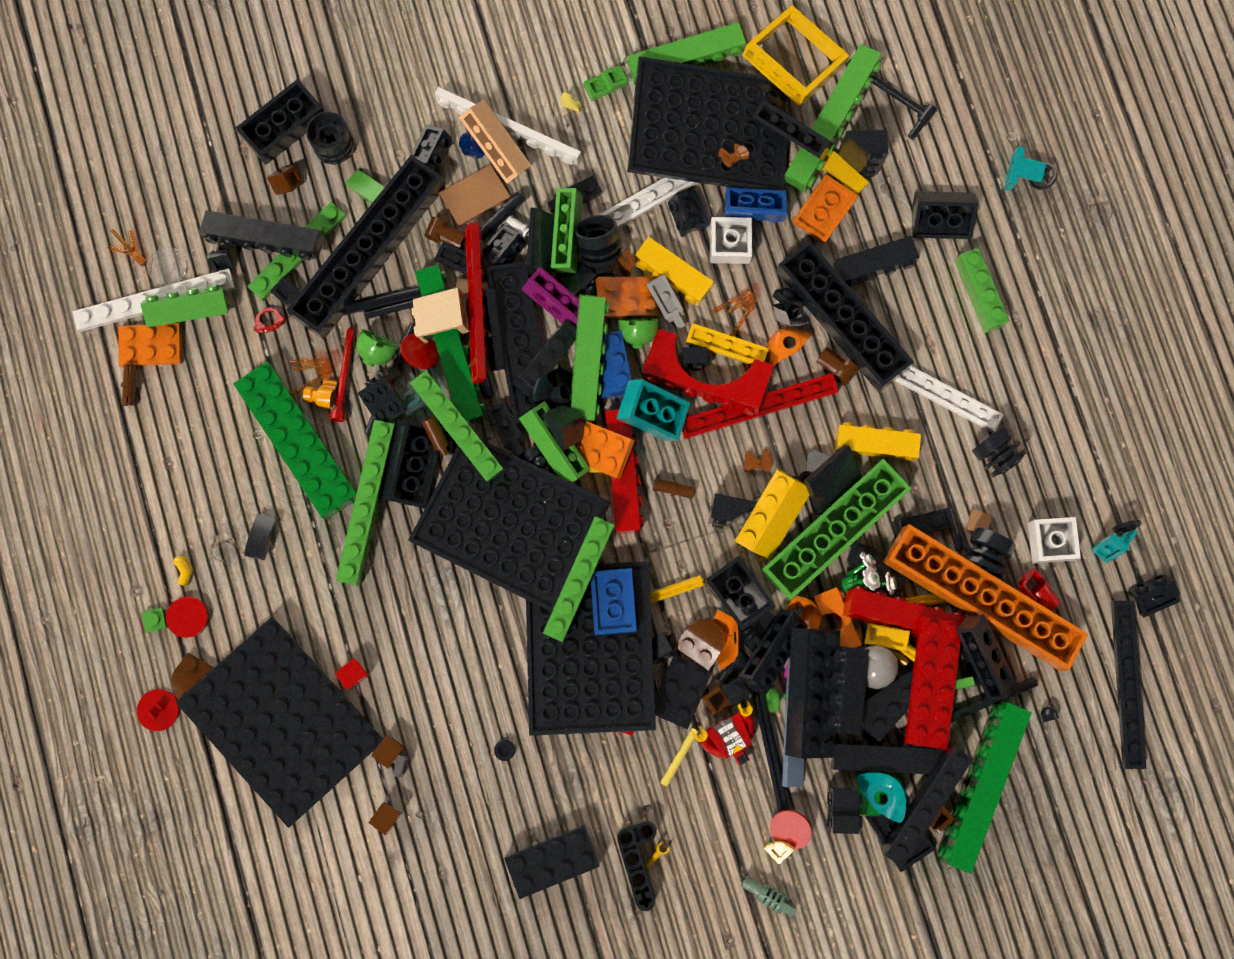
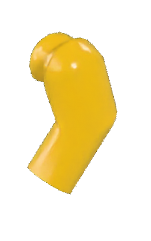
M177 556L173 561L181 573L177 584L187 587L193 567L188 558Z

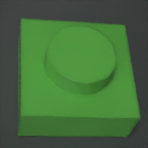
M161 607L141 613L145 633L168 628L164 608Z

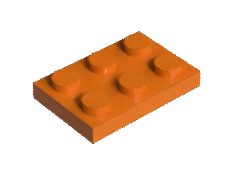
M825 174L792 220V224L825 245L857 200L858 195Z
M598 277L595 279L597 296H603L609 302L608 314H604V318H656L659 315L657 303L646 285L654 280L653 277Z
M180 323L147 328L146 325L118 326L120 367H123L124 364L129 366L130 364L137 366L182 364Z
M585 420L583 440L574 445L589 467L620 479L635 440Z

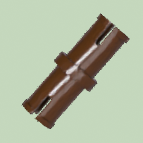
M124 364L123 382H121V387L123 388L121 405L135 406V389L138 387L136 383L137 365L130 364L129 366Z
M655 478L652 491L668 493L672 497L677 495L693 499L695 486L679 484L675 480L670 482Z

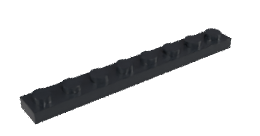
M1134 600L1111 601L1123 769H1147Z

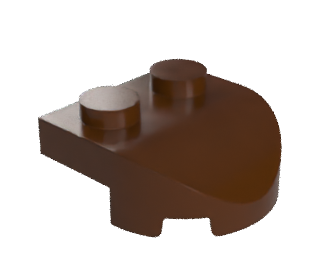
M710 618L694 620L686 628L674 647L709 670L725 646L724 629L717 621Z
M187 653L172 674L171 683L176 698L182 697L214 667Z

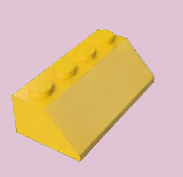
M777 468L737 535L735 542L754 553L772 559L809 497L806 485Z

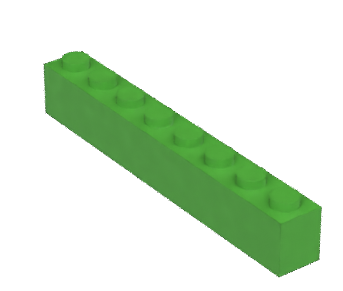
M860 44L812 127V130L834 143L828 152L829 155L835 149L836 139L842 137L845 131L844 125L847 121L850 122L852 120L855 106L861 104L864 98L863 92L871 87L874 73H878L883 64L881 61L882 53L863 44ZM801 147L785 173V183L806 193L809 187L812 188L817 179L815 176L818 171L823 170L826 160L819 159Z
M374 420L336 581L359 587L361 585L381 501L379 497L395 424Z

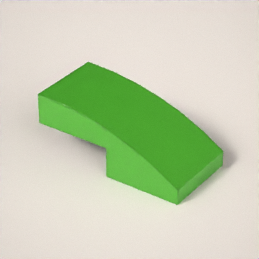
M618 65L604 70L600 76L585 80L583 87L590 100L594 101L628 84L629 81L621 66Z

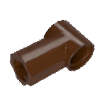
M432 217L424 233V236L436 243L446 242L459 249L465 243V232L449 226L446 221L438 217Z
M826 347L816 361L830 373H833L835 380L844 386H847L859 371L855 363L841 358L828 347Z

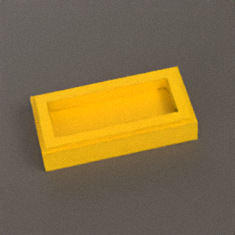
M868 623L865 644L907 652L910 631Z

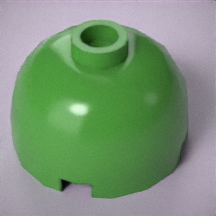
M626 318L618 320V329L622 331L623 341L632 344V348H645V344L651 343L654 340L659 328V319L648 318V321H646V319Z
M362 329L356 342V350L359 356L363 358L362 362L371 367L374 364H387L392 360L398 349V346L384 336L378 337L375 332Z

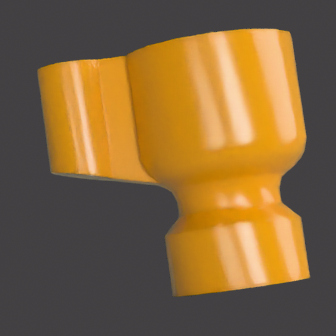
M325 379L318 390H315L314 387L305 386L303 402H315L319 407L332 409L338 381Z

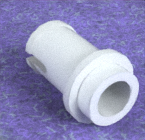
M513 216L507 219L505 226L518 232L524 239L528 237V224H523Z

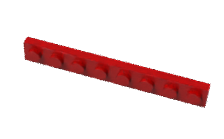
M471 222L466 227L465 242L472 384H480L487 378L488 367L485 366L487 347L484 346L486 327L483 326L485 307L482 304L484 288H482L481 282L484 275L481 268L483 252L480 249L482 232L479 230V223Z
M833 373L765 393L758 415H746L742 410L736 408L727 409L722 406L686 417L681 432L684 440L832 396L838 394L839 390Z

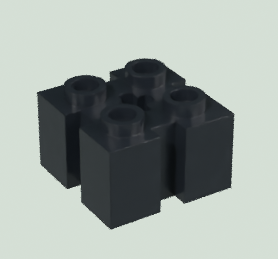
M827 787V831L833 834H859V829H862L863 826L862 816H858V808L862 807L863 804L862 794H859V790L854 788Z

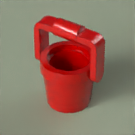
M1035 568L1024 573L1018 585L1020 592L1050 611L1056 609L1061 600L1052 589L1051 584ZM1033 577L1038 584L1029 590L1026 585Z

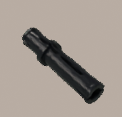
M518 191L506 203L503 202L498 211L479 228L482 232V241L499 227L509 216H513V212L526 201Z

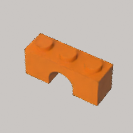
M836 587L811 598L813 603L819 608L822 616L832 614L838 619V630H841L840 646L856 648L862 645L860 642L863 640L862 635L858 629L854 628L852 623L854 618L843 616L845 596L841 590L838 591Z

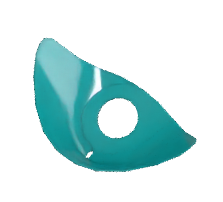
M883 773L859 775L856 780L871 806L885 817L901 823L906 812V797L901 784L895 778ZM879 791L886 793L888 796V801L884 805L877 804L874 799L875 794Z

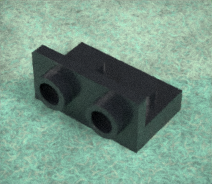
M425 125L411 155L437 172L451 146L453 138L442 128Z
M696 190L676 193L668 201L669 210L672 213L676 228L681 237H685L693 231L707 229L710 226Z
M502 224L482 249V259L493 266L512 263L526 246V242L518 232Z
M1165 574L1156 575L1153 579L1137 583L1134 587L1128 589L1129 594L1135 597L1139 615L1143 618L1181 602L1175 580Z

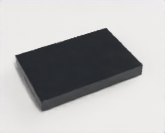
M844 444L804 480L817 513H824L862 478L850 445Z
M882 814L880 816H865L876 836L884 845L898 822ZM925 833L904 867L895 862L894 864L899 872H903L936 850V848Z

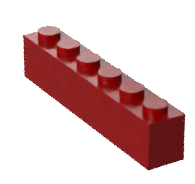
M619 409L605 410L606 429L635 440L633 446H637L636 434H632L631 425L616 419ZM633 446L621 478L618 479L611 476L615 534L640 532V527H644L643 514L639 515L638 508L642 506L641 494H637V486H640V475L635 474V466H639L638 454H634Z
M860 586L847 591L843 616L882 626L908 630L918 635L921 616L962 623L966 618L964 614L959 612L947 613L945 609L940 607L928 608L925 607L926 604L921 602L909 603L906 602L905 598H890L883 592L871 593L867 591V588Z

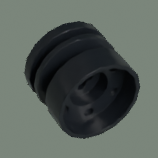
M330 111L321 112L313 116L308 122L306 136L319 160L331 165L341 164L348 160L353 153L355 145L353 136L342 116Z
M595 215L585 218L577 224L575 235L583 264L595 268L605 267L615 263L622 256L621 242L618 238L619 233L614 218L607 215Z
M1007 425L971 450L979 461L989 457L991 461L985 466L986 470L993 465L996 466V469L990 473L992 478L1009 471L1021 462L1024 455L1028 453L1025 448L1016 453L1014 449L1021 445L1020 441L1012 445L1008 443L1014 434Z
M975 528L970 543L976 548L967 547L965 552L968 555H963V557L996 578H1002L1004 575L1002 569H1006L1008 565L1001 558L1010 559L1016 544L994 531Z

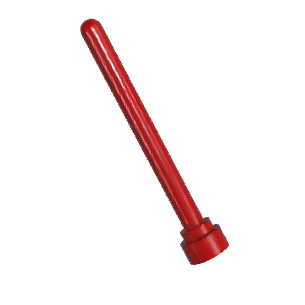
M349 327L346 332L336 405L330 411L329 420L334 422H346L347 413H345L343 407L355 330L352 327Z

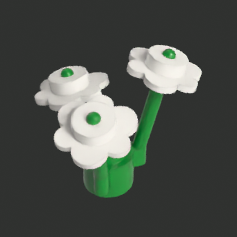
M862 551L860 557L863 563L854 570L847 572V577L842 579V586L847 593V591L856 586L867 588V590L887 587L889 594L893 595L894 589L897 588L895 578L891 577L890 572H887L886 582L880 583L879 575L875 572L877 568L874 557ZM864 567H867L866 570L863 571V579L860 575H856V573H858Z

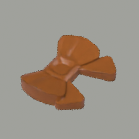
M734 144V153L729 154L726 150L720 148L718 156L721 157L722 162L726 166L731 167L733 163L741 159H748L749 152L744 146Z
M624 249L623 252L626 259L623 255L619 258L622 273L629 277L631 276L632 268L636 266V262L630 251Z
M764 449L761 459H756L752 451L749 450L745 454V471H750L754 468L770 472L772 468L771 453Z

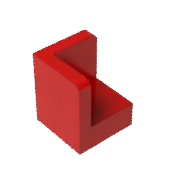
M355 658L335 672V675L346 690L353 689L370 676Z

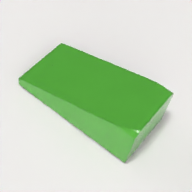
M358 169L345 183L346 186L370 204L384 189L381 184Z

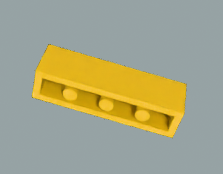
M649 236L634 255L638 268L652 273L654 279L664 274L674 293L679 292L692 305L695 303L699 306L713 287L714 281Z
M844 422L836 428L834 452L846 444L850 445L854 455L916 461L919 458L921 434H917L915 430L910 429L900 432L895 431V428L892 427L875 429L873 425L856 427L854 423Z

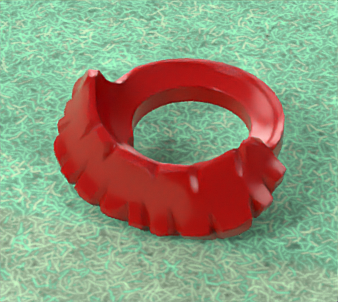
M262 309L256 316L254 331L256 333L273 332L285 323L286 317L281 315L277 309ZM266 312H273L276 316L274 324L270 326H265L260 322L261 316Z

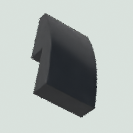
M262 514L256 515L245 547L244 555L246 557L265 560L272 545L270 538L278 523L275 517Z

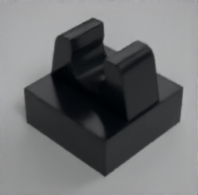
M226 248L207 253V259L213 272L234 269L232 259Z

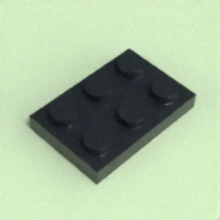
M673 655L655 698L656 716L688 730L712 671Z

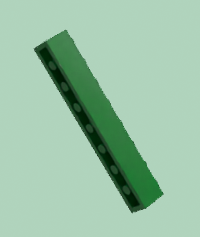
M438 265L415 271L422 297L450 290L445 289L444 282H447L444 270L440 271ZM457 328L433 334L455 408L468 424L484 420L483 414L486 413L483 401L479 402L477 395L481 394L478 384H472L471 363L468 364L466 360L469 352L466 344L462 345L460 339L464 337Z

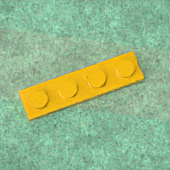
M694 323L691 325L686 344L695 347H707V351L752 365L754 359L764 362L769 349Z

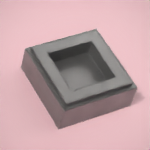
M398 755L392 776L399 778L404 776L408 756Z

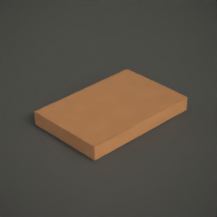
M491 164L439 193L459 228L510 199V195Z

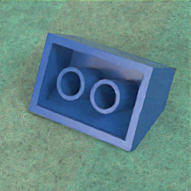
M726 187L724 217L752 218V221L760 220L772 223L784 222L787 216L786 191Z
M622 331L606 333V335L602 334L605 352L604 355L600 356V363H603V373L598 378V383H601V394L597 395L596 401L624 396L628 381L631 380Z

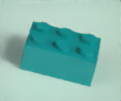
M642 379L629 380L616 419L663 441H678L690 402Z

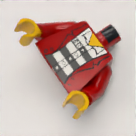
M747 701L748 706L745 709H742L741 705L738 704L740 712L733 714L707 730L700 726L701 733L696 735L692 732L693 737L702 745L706 752L717 758L724 757L727 759L734 756L739 766L746 763L750 759L744 749L752 745L751 740L754 738L755 723L752 716V706L749 701Z

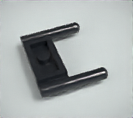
M952 507L893 521L897 536L902 527L908 524L925 534L950 529L955 550L958 552L963 550Z

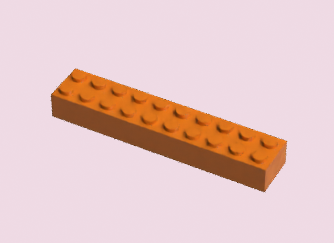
M910 524L902 527L883 560L884 564L967 615L985 614L992 630L1059 671L1070 670L1088 636V633Z

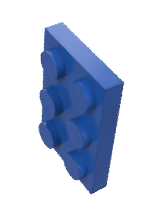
M633 569L594 572L591 577L595 635L637 632Z

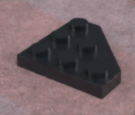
M854 541L846 558L851 571L863 563L860 557L863 551L874 557L877 568L875 572L879 575L880 583L886 582L887 572H890L891 577H894L897 582V588L894 589L893 595L889 594L887 587L867 591L871 593L883 592L890 598L899 597L907 577L883 563L887 555L886 553ZM864 567L862 570L856 573V575H860L863 579V571L866 570L867 567Z

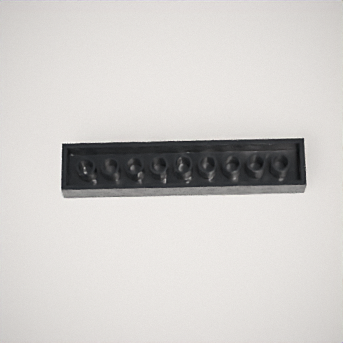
M410 155L286 309L288 313L321 339H324L345 313L347 307L353 303L446 186L443 177L416 157Z

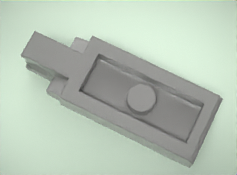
M663 274L647 283L646 285L664 318L667 319L668 323L673 321L678 330L685 326L681 319V316L684 315L683 308L665 275Z

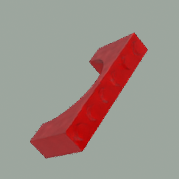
M658 329L642 370V379L653 385H656V383L663 385L671 391H682L690 397H701L709 403H720L727 409L736 408L742 410L746 415H758L773 372V364L754 359L748 371L737 380L721 385L705 384L693 379L680 366L675 353L677 334Z

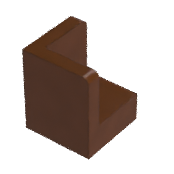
M295 165L280 168L267 177L276 195L292 192L304 183Z
M720 686L701 697L712 716L730 704L721 691Z
M386 735L372 753V757L388 769L391 768L398 755L406 747L392 736Z
M383 802L368 823L384 835H387L403 812L397 811L386 802Z
M943 806L930 825V828L934 832L940 833L954 820V817Z

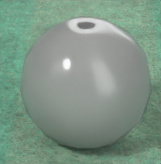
M874 645L865 648L869 649L866 686L874 689L887 687L895 680L898 674L897 658L886 647Z

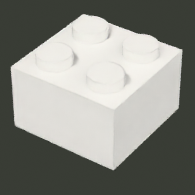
M712 217L710 222V263L750 264L752 258V218Z
M1076 517L1040 519L1028 523L1032 564L1074 561L1081 558Z

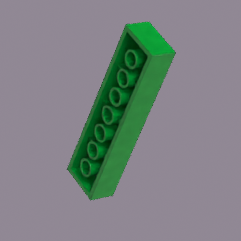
M268 361L233 383L324 520H328L355 502L356 490Z
M1008 702L997 703L991 708L989 714L991 720L989 725H986L983 729L982 736L984 738L982 744L977 746L975 750V756L977 757L967 772L969 776L968 781L962 785L959 804L956 803L952 811L954 820L946 827V839L944 844L941 843L938 848L937 855L939 856V861L972 874L1032 712Z

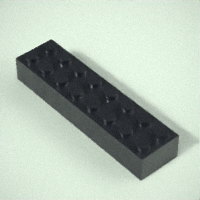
M810 240L778 264L776 273L804 301V306L850 360L858 366L861 373L878 393L911 368L914 361Z

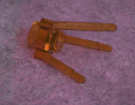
M748 289L711 311V314H714L734 302L736 304L728 310L729 314L738 307L742 310L746 309V312L730 336L734 337L750 312L755 309L754 304L757 302V298Z
M329 357L288 361L290 365L308 364L294 367V371L314 368L316 375H321L292 391L291 395L303 391L305 386L310 387L321 380L328 379V374L333 373Z

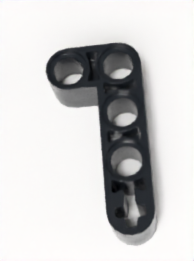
M642 821L623 827L617 833V842L637 907L641 911H649L655 904V898L639 848V844L649 842L656 836V828L650 821ZM645 825H649L653 829L652 834L648 837L641 834V828ZM627 831L632 834V840L629 843L621 841L620 836L623 832ZM634 852L639 856L635 864L627 862L626 858L629 853ZM640 873L644 875L645 880L642 884L637 885L633 882V877ZM644 889L646 897L651 898L648 900V905L639 902L642 900V895L640 891L636 893L635 890Z

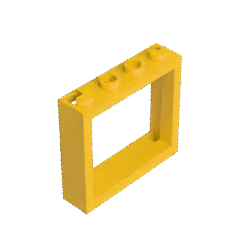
M793 5L746 45L742 55L799 107L839 72L849 58L844 49L840 48L816 24L806 18ZM787 21L833 61L807 87H804L759 47Z

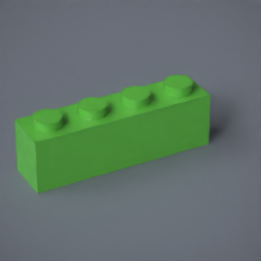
M557 188L551 268L557 273H577L579 245L575 235V227L581 221L583 194L576 188Z
M979 248L960 254L955 260V264L984 333L986 334L1004 327L1009 322V318Z
M218 284L207 286V289L200 291L198 288H191L182 294H178V291L166 293L164 297H158V295L145 297L146 300L142 301L141 308L146 328L228 314L230 308L225 286L219 287Z
M544 401L521 416L519 420L556 475L566 481L573 482L591 469L575 445L562 451L542 417V414L550 411V408Z

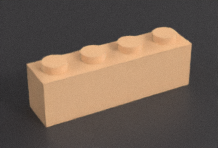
M484 99L470 107L459 117L506 183H509L531 166Z

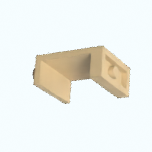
M459 288L413 299L411 310L416 324L414 326V333L424 343L429 342L428 335L455 328L462 334L470 332L466 298Z

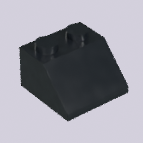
M715 493L711 503L708 523L717 529L729 527L750 513L756 506V501Z

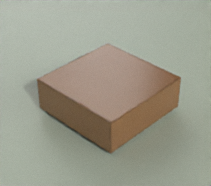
M971 510L966 530L974 532L975 528L989 530L992 515Z

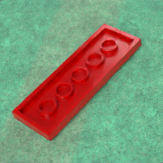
M924 616L920 617L904 741L906 744L948 750L961 642L956 632V628L961 624L959 622Z

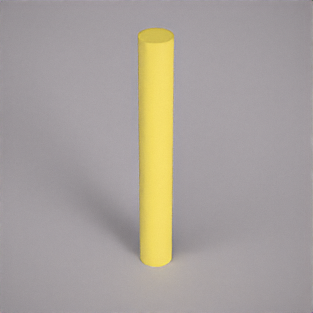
M691 728L662 778L661 784L668 787L695 740L692 732L697 735L699 733L697 730Z

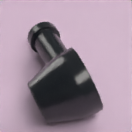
M738 647V655L735 661L729 664L717 679L725 685L735 668L743 670L750 658L742 648Z

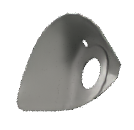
M781 303L773 305L776 320L783 325L795 327L804 325L808 321L810 311L804 304L801 307L800 314L794 319L788 318L787 313L784 311L785 307Z

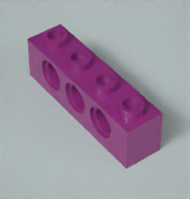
M539 267L521 290L560 323L568 319L577 327L579 299L544 269Z

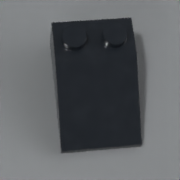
M737 556L704 581V584L729 616L733 617L737 626L742 631L776 607L740 556Z

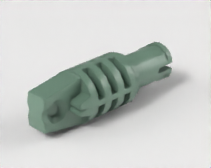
M748 875L744 878L741 887L756 895V899L780 915L783 911L791 917L794 916L797 908L789 903V897L768 884L762 885Z

